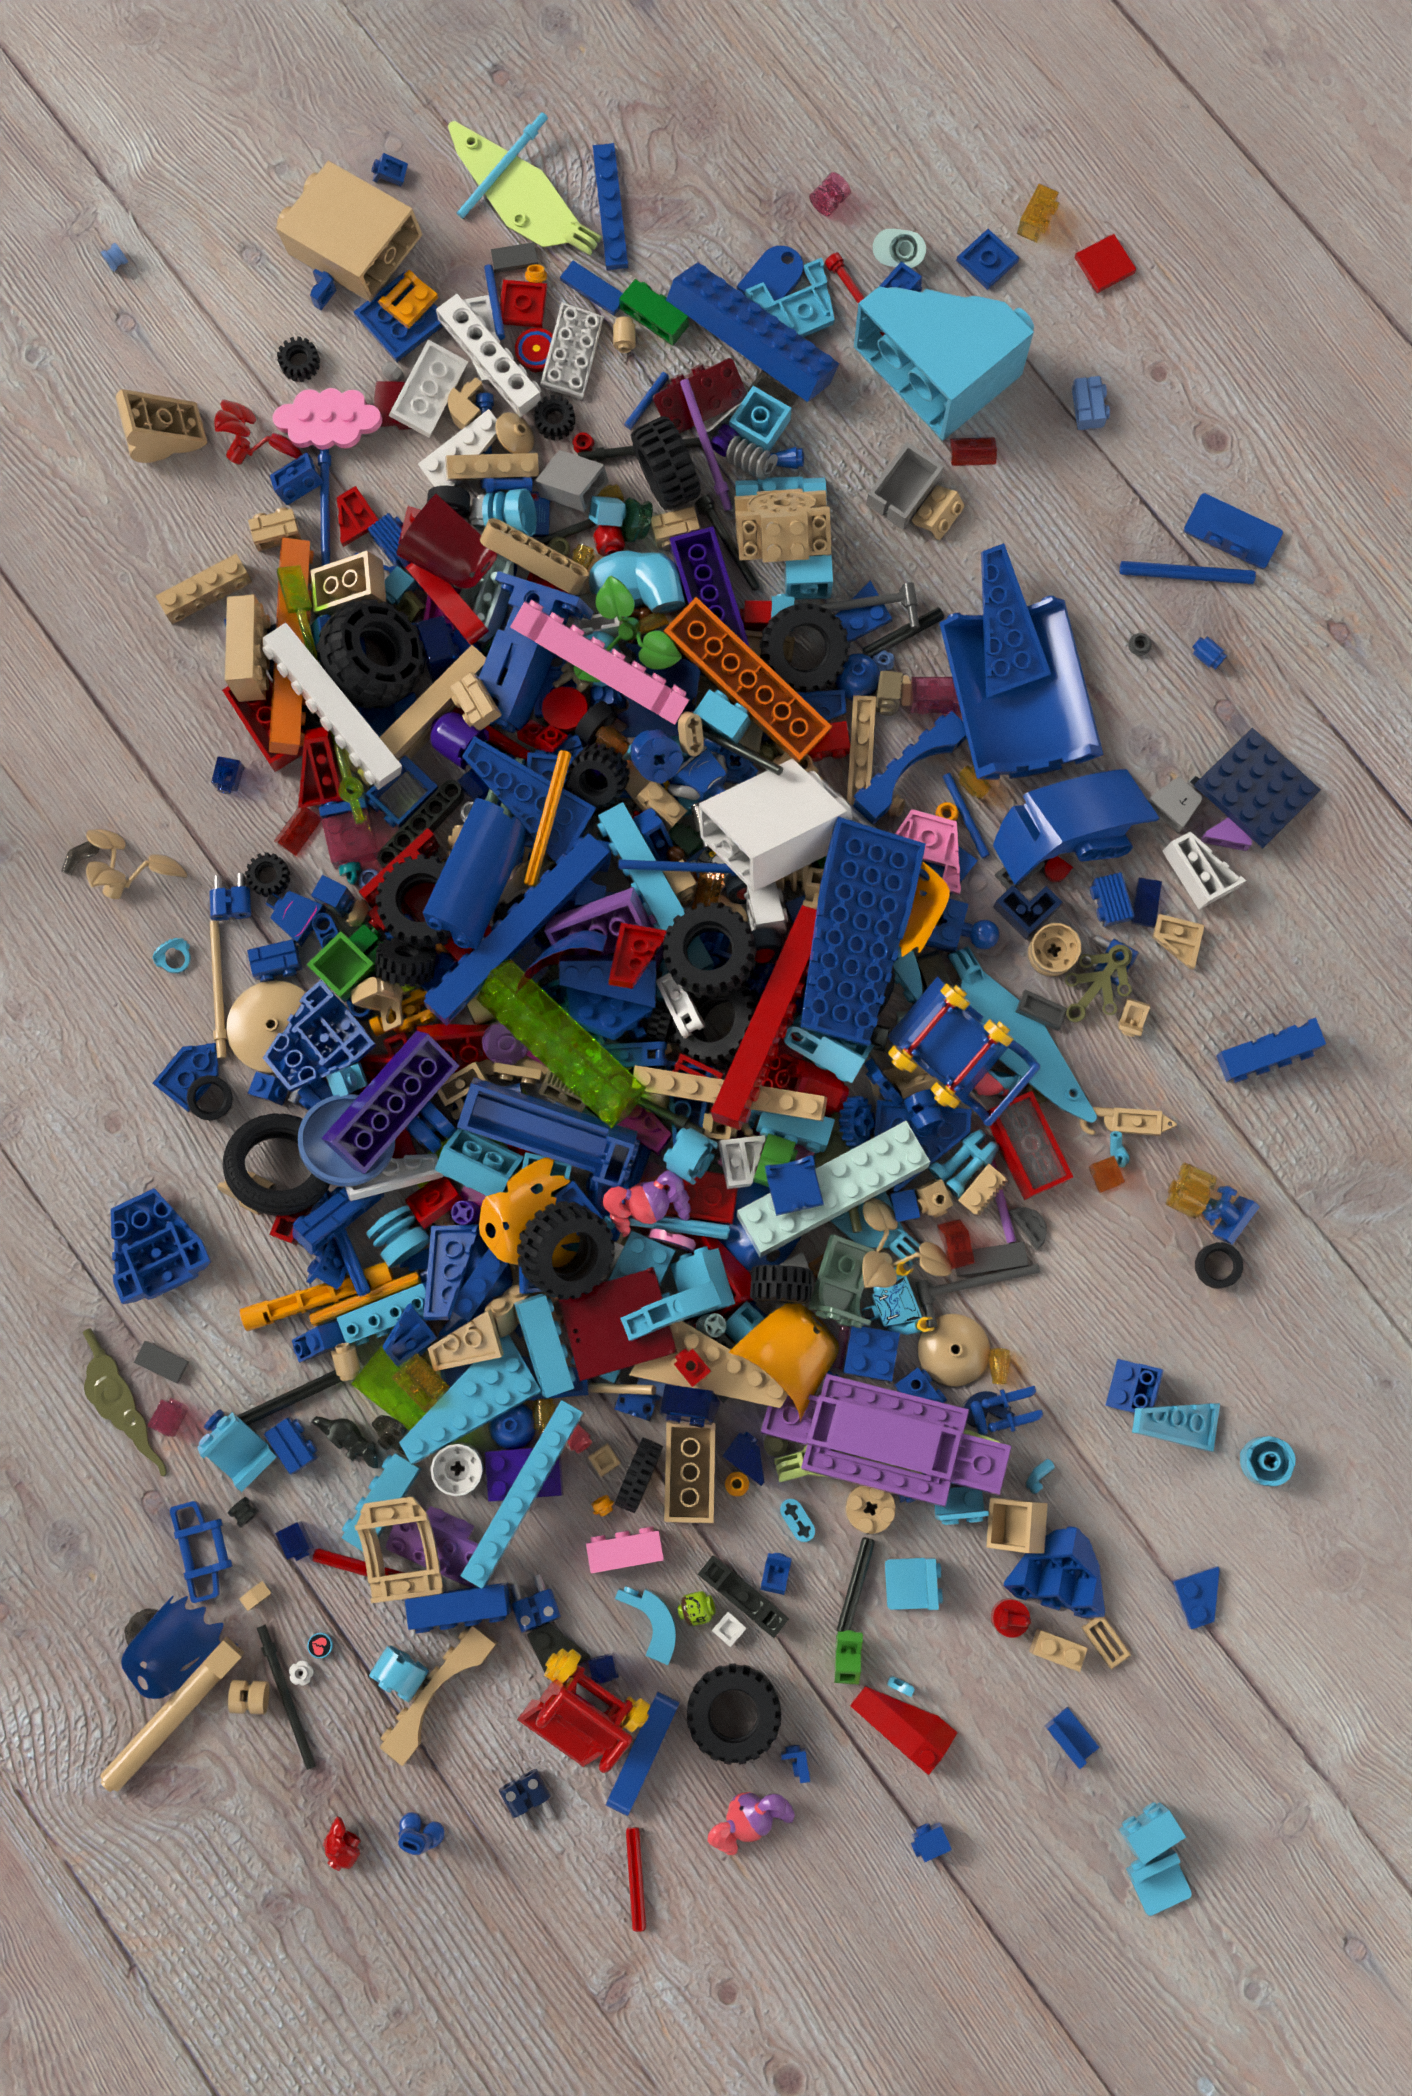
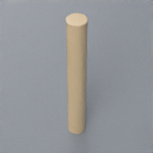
M589 1383L588 1391L590 1393L655 1395L656 1386Z

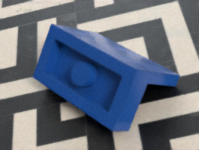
M1068 1707L1044 1725L1079 1769L1087 1764L1085 1759L1100 1748Z

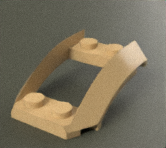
M411 1496L365 1503L360 1512L361 1515L357 1525H355V1530L358 1532L364 1553L368 1584L370 1583L371 1603L442 1594L441 1570L434 1534L427 1513L415 1498ZM417 1522L427 1570L386 1575L382 1551L375 1528Z

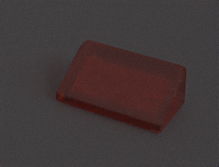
M995 438L950 439L952 466L996 464L997 446Z
M307 807L297 808L274 842L296 856L322 818Z

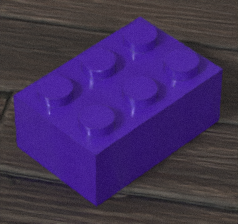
M533 1448L485 1452L488 1502L503 1501ZM561 1455L536 1498L564 1495Z

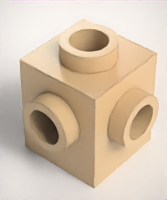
M932 1179L914 1189L918 1209L924 1215H933L936 1218L946 1214V1209L953 1206L951 1191L945 1186L942 1179Z

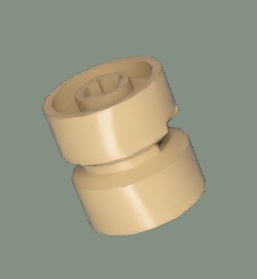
M232 1680L228 1695L229 1713L244 1714L249 1710L251 1714L265 1715L269 1704V1682L253 1681L252 1684H249L247 1680ZM246 1693H248V1701H247V1702H245V1701H246Z

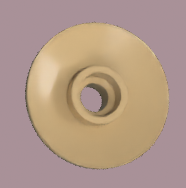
M507 412L502 414L497 419L495 426L496 434L501 444L513 454L529 453L534 446V435L529 424L515 413Z

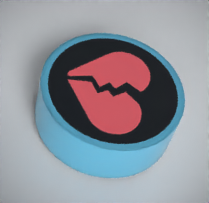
M316 1633L308 1641V1651L315 1658H324L331 1653L333 1640L326 1633Z

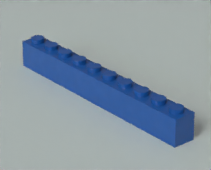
M588 833L584 838H578L572 846L574 849L568 855L564 853L557 860V866L552 871L550 869L547 870L540 878L541 882L536 887H530L524 894L525 898L519 904L515 903L508 910L507 913L509 915L503 921L500 919L492 926V932L487 937H482L478 948L474 949L470 954L466 953L458 962L459 966L454 971L449 970L442 977L441 981L443 982L437 988L432 987L426 993V999L424 1000L426 1008L446 1026L609 860L610 851Z

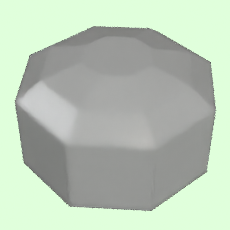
M387 361L381 368L383 375L389 381L400 382L404 378L401 369L393 362Z

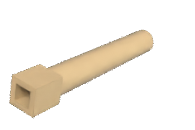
M226 1636L100 1774L102 1786L109 1792L113 1790L118 1792L245 1652Z

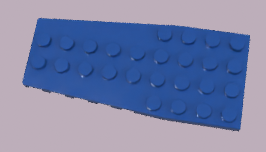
M841 817L837 818L833 827L820 884L801 1028L863 1046L871 1044L870 1038L878 1022L877 1015L885 999V989L892 976V966L897 960L899 953V943L904 937L911 914L926 846L925 843Z

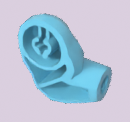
M618 551L597 561L590 570L588 583L591 594H597L609 576H613L621 581L630 591L635 603L634 608L644 603L653 613L665 614L677 611L686 604L676 564L663 553Z

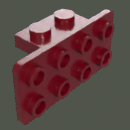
M727 358L713 366L699 364L691 368L692 373L685 376L682 373L671 378L672 382L667 384V388L653 396V401L660 417L670 418L679 433L695 426L680 381L684 379H689L703 422L742 403L747 395V391L733 359Z

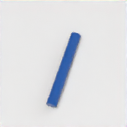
M662 372L624 423L626 428L631 430L653 401L654 394L658 393L669 379L667 373Z

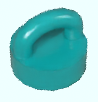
M349 862L338 867L339 875L341 877L346 876L350 885L356 884L357 874L362 872L361 863Z

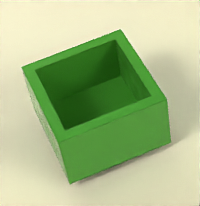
M341 931L307 964L343 1002H346L351 997V990L375 973V964Z

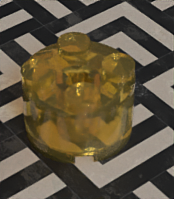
M1184 1162L1178 1172L1180 1177L1177 1181L1173 1180L1167 1192L1169 1196L1165 1205L1196 1219L1207 1206L1210 1200V1189L1214 1190L1217 1177Z

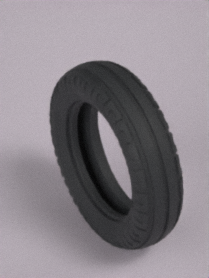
M282 1113L258 1116L238 1128L228 1141L223 1155L224 1177L231 1192L245 1206L267 1215H291L310 1208L327 1192L330 1184L320 1180L312 1173L304 1183L293 1189H268L256 1183L250 1177L245 1167V1158L248 1152L262 1141L281 1138L298 1144V1132L303 1118Z

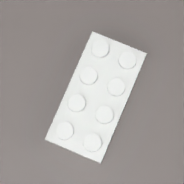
M428 340L389 416L430 438L448 403L449 393L453 387H456L468 361Z

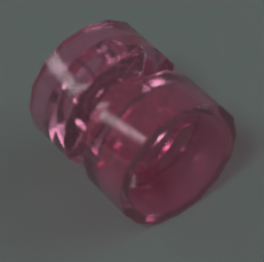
M831 172L822 181V185L817 186L809 195V199L819 213L824 216H830L838 208L839 203H842L851 194V189L841 175Z

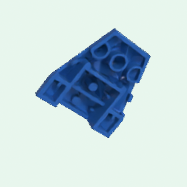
M322 980L302 996L299 1001L302 1004L295 1015L291 1014L287 1019L289 1024L283 1033H278L263 1056L264 1061L290 1092L360 1061L377 1046L370 1034Z
M155 1188L110 1209L111 1238L114 1239L112 1260L115 1261L113 1283L122 1304L134 1303L143 1298L147 1300L154 1299L196 1279L199 1276L198 1272L206 1269L211 1263L204 1242Z

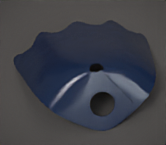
M627 643L626 646L637 656L635 661L646 667L639 660V652L642 647ZM681 658L677 663L668 668L651 669L646 667L645 673L651 676L653 673H656L666 679L665 685L670 688L676 685L686 691L687 694L685 696L689 701L682 713L686 711L693 713L695 711L692 699L694 697L697 698L700 670L694 663ZM622 694L628 700L629 708L616 717L624 722L627 728L614 734V737L633 738L643 731L656 729L663 730L670 736L679 735L678 720L674 725Z

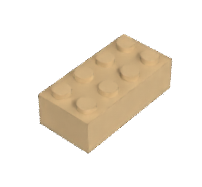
M254 594L227 597L225 681L239 702L265 700L266 690H269L266 670H269L270 662L262 648L263 637L267 635V629L270 628V617L268 614H265L262 603L258 602Z
M667 1422L664 1522L714 1523L716 1423Z

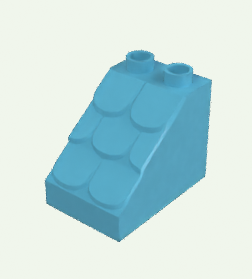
M879 286L858 303L854 348L943 441L1023 374L1034 334V324L1030 316L1023 309L1016 308L1013 311L1005 302L979 296L965 298L925 289L923 292H917L898 287L885 288Z

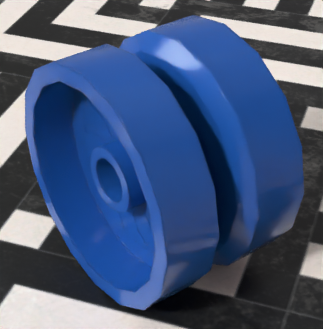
M428 1101L419 1111L421 1115L419 1117L416 1115L407 1125V1130L421 1145L424 1144L435 1154L442 1147V1141L434 1133L438 1131L444 1138L450 1139L457 1129Z

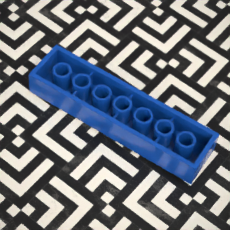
M697 262L673 279L666 301L805 401L809 402L831 384L840 363L835 361L829 354L821 351L812 342L800 336L794 329L782 323L776 316L761 308L759 304L747 298L741 291L726 283L723 278L708 270L706 266Z

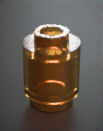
M603 725L595 735L597 737L596 743L599 746L601 743L606 744V748L612 746L617 754L620 752L624 755L629 749L630 743L627 741L628 738L612 725L607 727Z

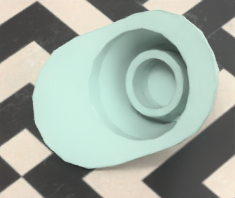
M894 228L885 229L875 237L873 253L881 264L897 267L902 261L908 267L913 268L924 259L926 244L924 239L913 231Z

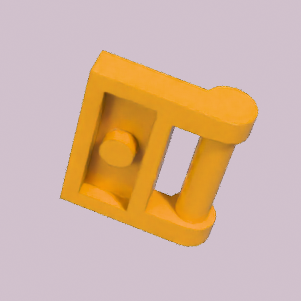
M407 270L404 273V278L386 297L382 296L378 303L384 310L409 329L438 299V294L422 282L411 270ZM412 284L414 288L395 307L392 303Z

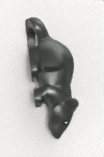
M318 1416L313 1418L312 1423L327 1435L326 1437L338 1449L344 1447L348 1450L346 1456L354 1461L356 1455H359L369 1467L378 1468V1455L375 1443L368 1442L353 1421L346 1418L335 1420Z

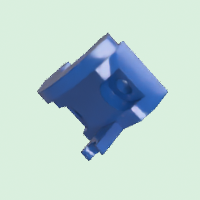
M619 1394L614 1409L650 1421L656 1401H659L661 1396L656 1394ZM624 1397L625 1402L621 1403L620 1398ZM647 1406L652 1408L650 1412L646 1411Z

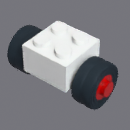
M729 873L724 881L727 897L733 903L746 904L751 932L756 946L755 966L767 965L778 960L783 949L784 934H787L786 922H788L786 908L781 906V902H783L781 888H777L776 882H773L753 892L738 876H731Z

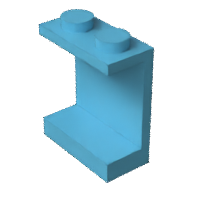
M232 1412L228 1417L224 1416L217 1423V1428L211 1434H206L202 1437L197 1449L203 1459L205 1457L209 1458L232 1479L234 1486L242 1492L277 1456L274 1449Z

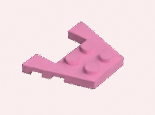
M912 809L895 834L925 843L926 846L922 860L944 866L945 870L942 879L947 883L950 893L959 895L961 884L957 821Z

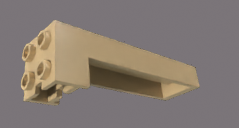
M473 645L379 737L398 761L405 755L411 759L430 740L431 725L434 720L446 713H451L457 707L451 698L454 695L450 689L451 686L472 672L479 677L486 657ZM339 747L342 753L340 757L345 762V766L353 773L357 771L361 776L360 779L369 788L374 786V784L370 785L363 774L364 771L360 766L356 767L351 762L350 754L347 750Z

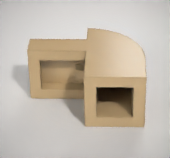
M476 377L471 382H467L461 392L453 387L448 396V407L452 421L461 430L481 415L480 409L474 403L476 402V395L484 393L482 382Z

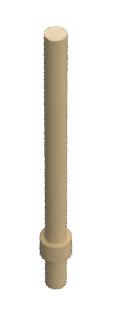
M210 921L215 1013L213 1039L216 1041L217 1059H226V1040L228 1038L224 1020L219 921Z

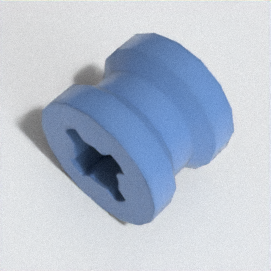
M113 243L109 250L100 252L113 272L118 269L119 265L128 263L127 258L116 243Z

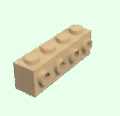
M236 553L156 595V598L171 624H174L252 583Z

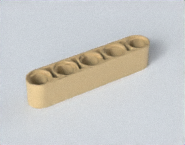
M490 518L480 538V542L488 549L570 594H579L588 577L589 572L582 565L499 519Z

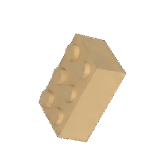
M368 551L310 570L313 611L319 616H332L344 605L353 601L356 603L363 599L377 600L379 604L386 602L383 560Z

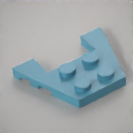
M822 258L804 265L803 271L811 283V286L776 301L773 300L764 282L745 291L747 298L759 304L761 308L771 315L776 316L782 323L794 329L802 337H806L834 324L835 319L830 294H828L827 278L824 273Z

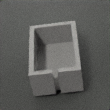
M906 442L868 493L866 505L882 516L887 513L889 521L904 529L942 478L944 466Z

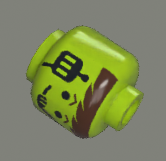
M704 1591L684 1595L681 1599V1605L677 1607L679 1618L685 1620L689 1626L709 1623L712 1615L716 1613L712 1596L707 1595Z

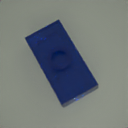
M1138 878L1133 906L1135 917L1132 919L1131 924L1155 927L1162 881Z

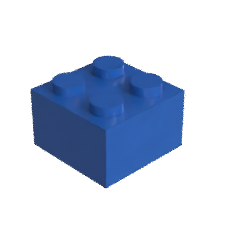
M851 1326L843 1374L892 1382L900 1333L864 1326L861 1329Z

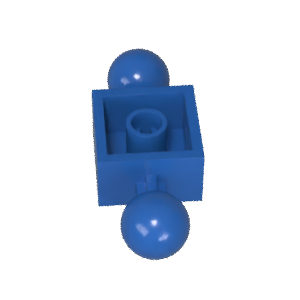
M949 899L939 919L943 922L941 927L935 926L925 946L953 953L957 949L961 935L970 938L975 947L987 950L997 944L1000 933L996 924L989 920H980L975 924L964 922L969 904Z

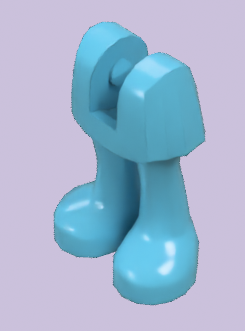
M982 1129L961 1140L963 1146L945 1164L942 1165L934 1162L928 1167L931 1174L936 1179H942L945 1186L951 1191V1194L959 1199L965 1193V1185L980 1167H986L988 1164H991L1000 1149V1146L994 1141H991L982 1150L978 1148L987 1136ZM971 1156L973 1158L958 1175L948 1180L968 1157Z

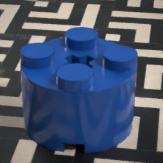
M663 730L643 731L631 744L632 763L640 774L649 781L665 783L681 767L683 762L681 749L672 737Z

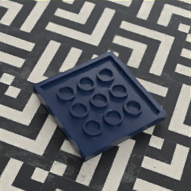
M1253 727L1194 785L1262 849L1321 790Z

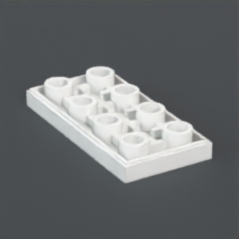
M563 302L561 303L540 387L579 400L583 399L604 316Z

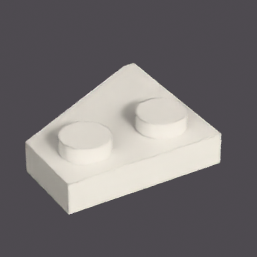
M765 1135L720 1140L718 1144L727 1189L752 1185L762 1146L765 1142Z

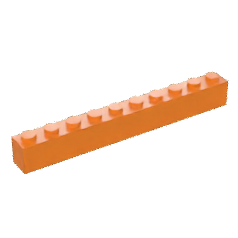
M283 537L280 547L276 629L287 623L305 645L309 644L310 630H306V624L310 623L311 610H307V604L311 603L312 590H308V584H311L309 564L313 563L314 551L310 550V541ZM274 661L269 752L297 755L299 747L304 746L305 733H301V726H305L306 712H302V705H306V700L302 695L295 693L291 686L292 682L287 676L284 678L279 673L276 667L277 664Z

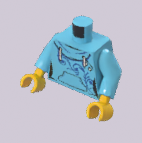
M907 1259L899 1262L897 1267H894L897 1275L896 1283L888 1288L874 1287V1294L871 1295L874 1305L861 1309L865 1319L871 1321L879 1318L882 1327H887L889 1331L903 1335L921 1331H933L934 1327H926V1321L932 1319V1317L922 1318L906 1276L912 1273L914 1269L912 1268L909 1271L904 1269V1263L909 1261Z

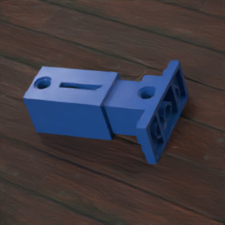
M498 571L495 580L501 585L503 591L509 593L510 599L508 604L513 607L505 630H497L479 677L502 714L501 717L490 722L489 725L495 726L497 724L502 726L503 730L515 733V730L520 731L528 723L553 659V655L549 653L548 649L510 627L525 601L530 603L531 600L537 602L544 607L542 611L549 616L553 612L564 618L563 624L565 625L569 616L580 621L582 618L591 620L594 611L580 597Z

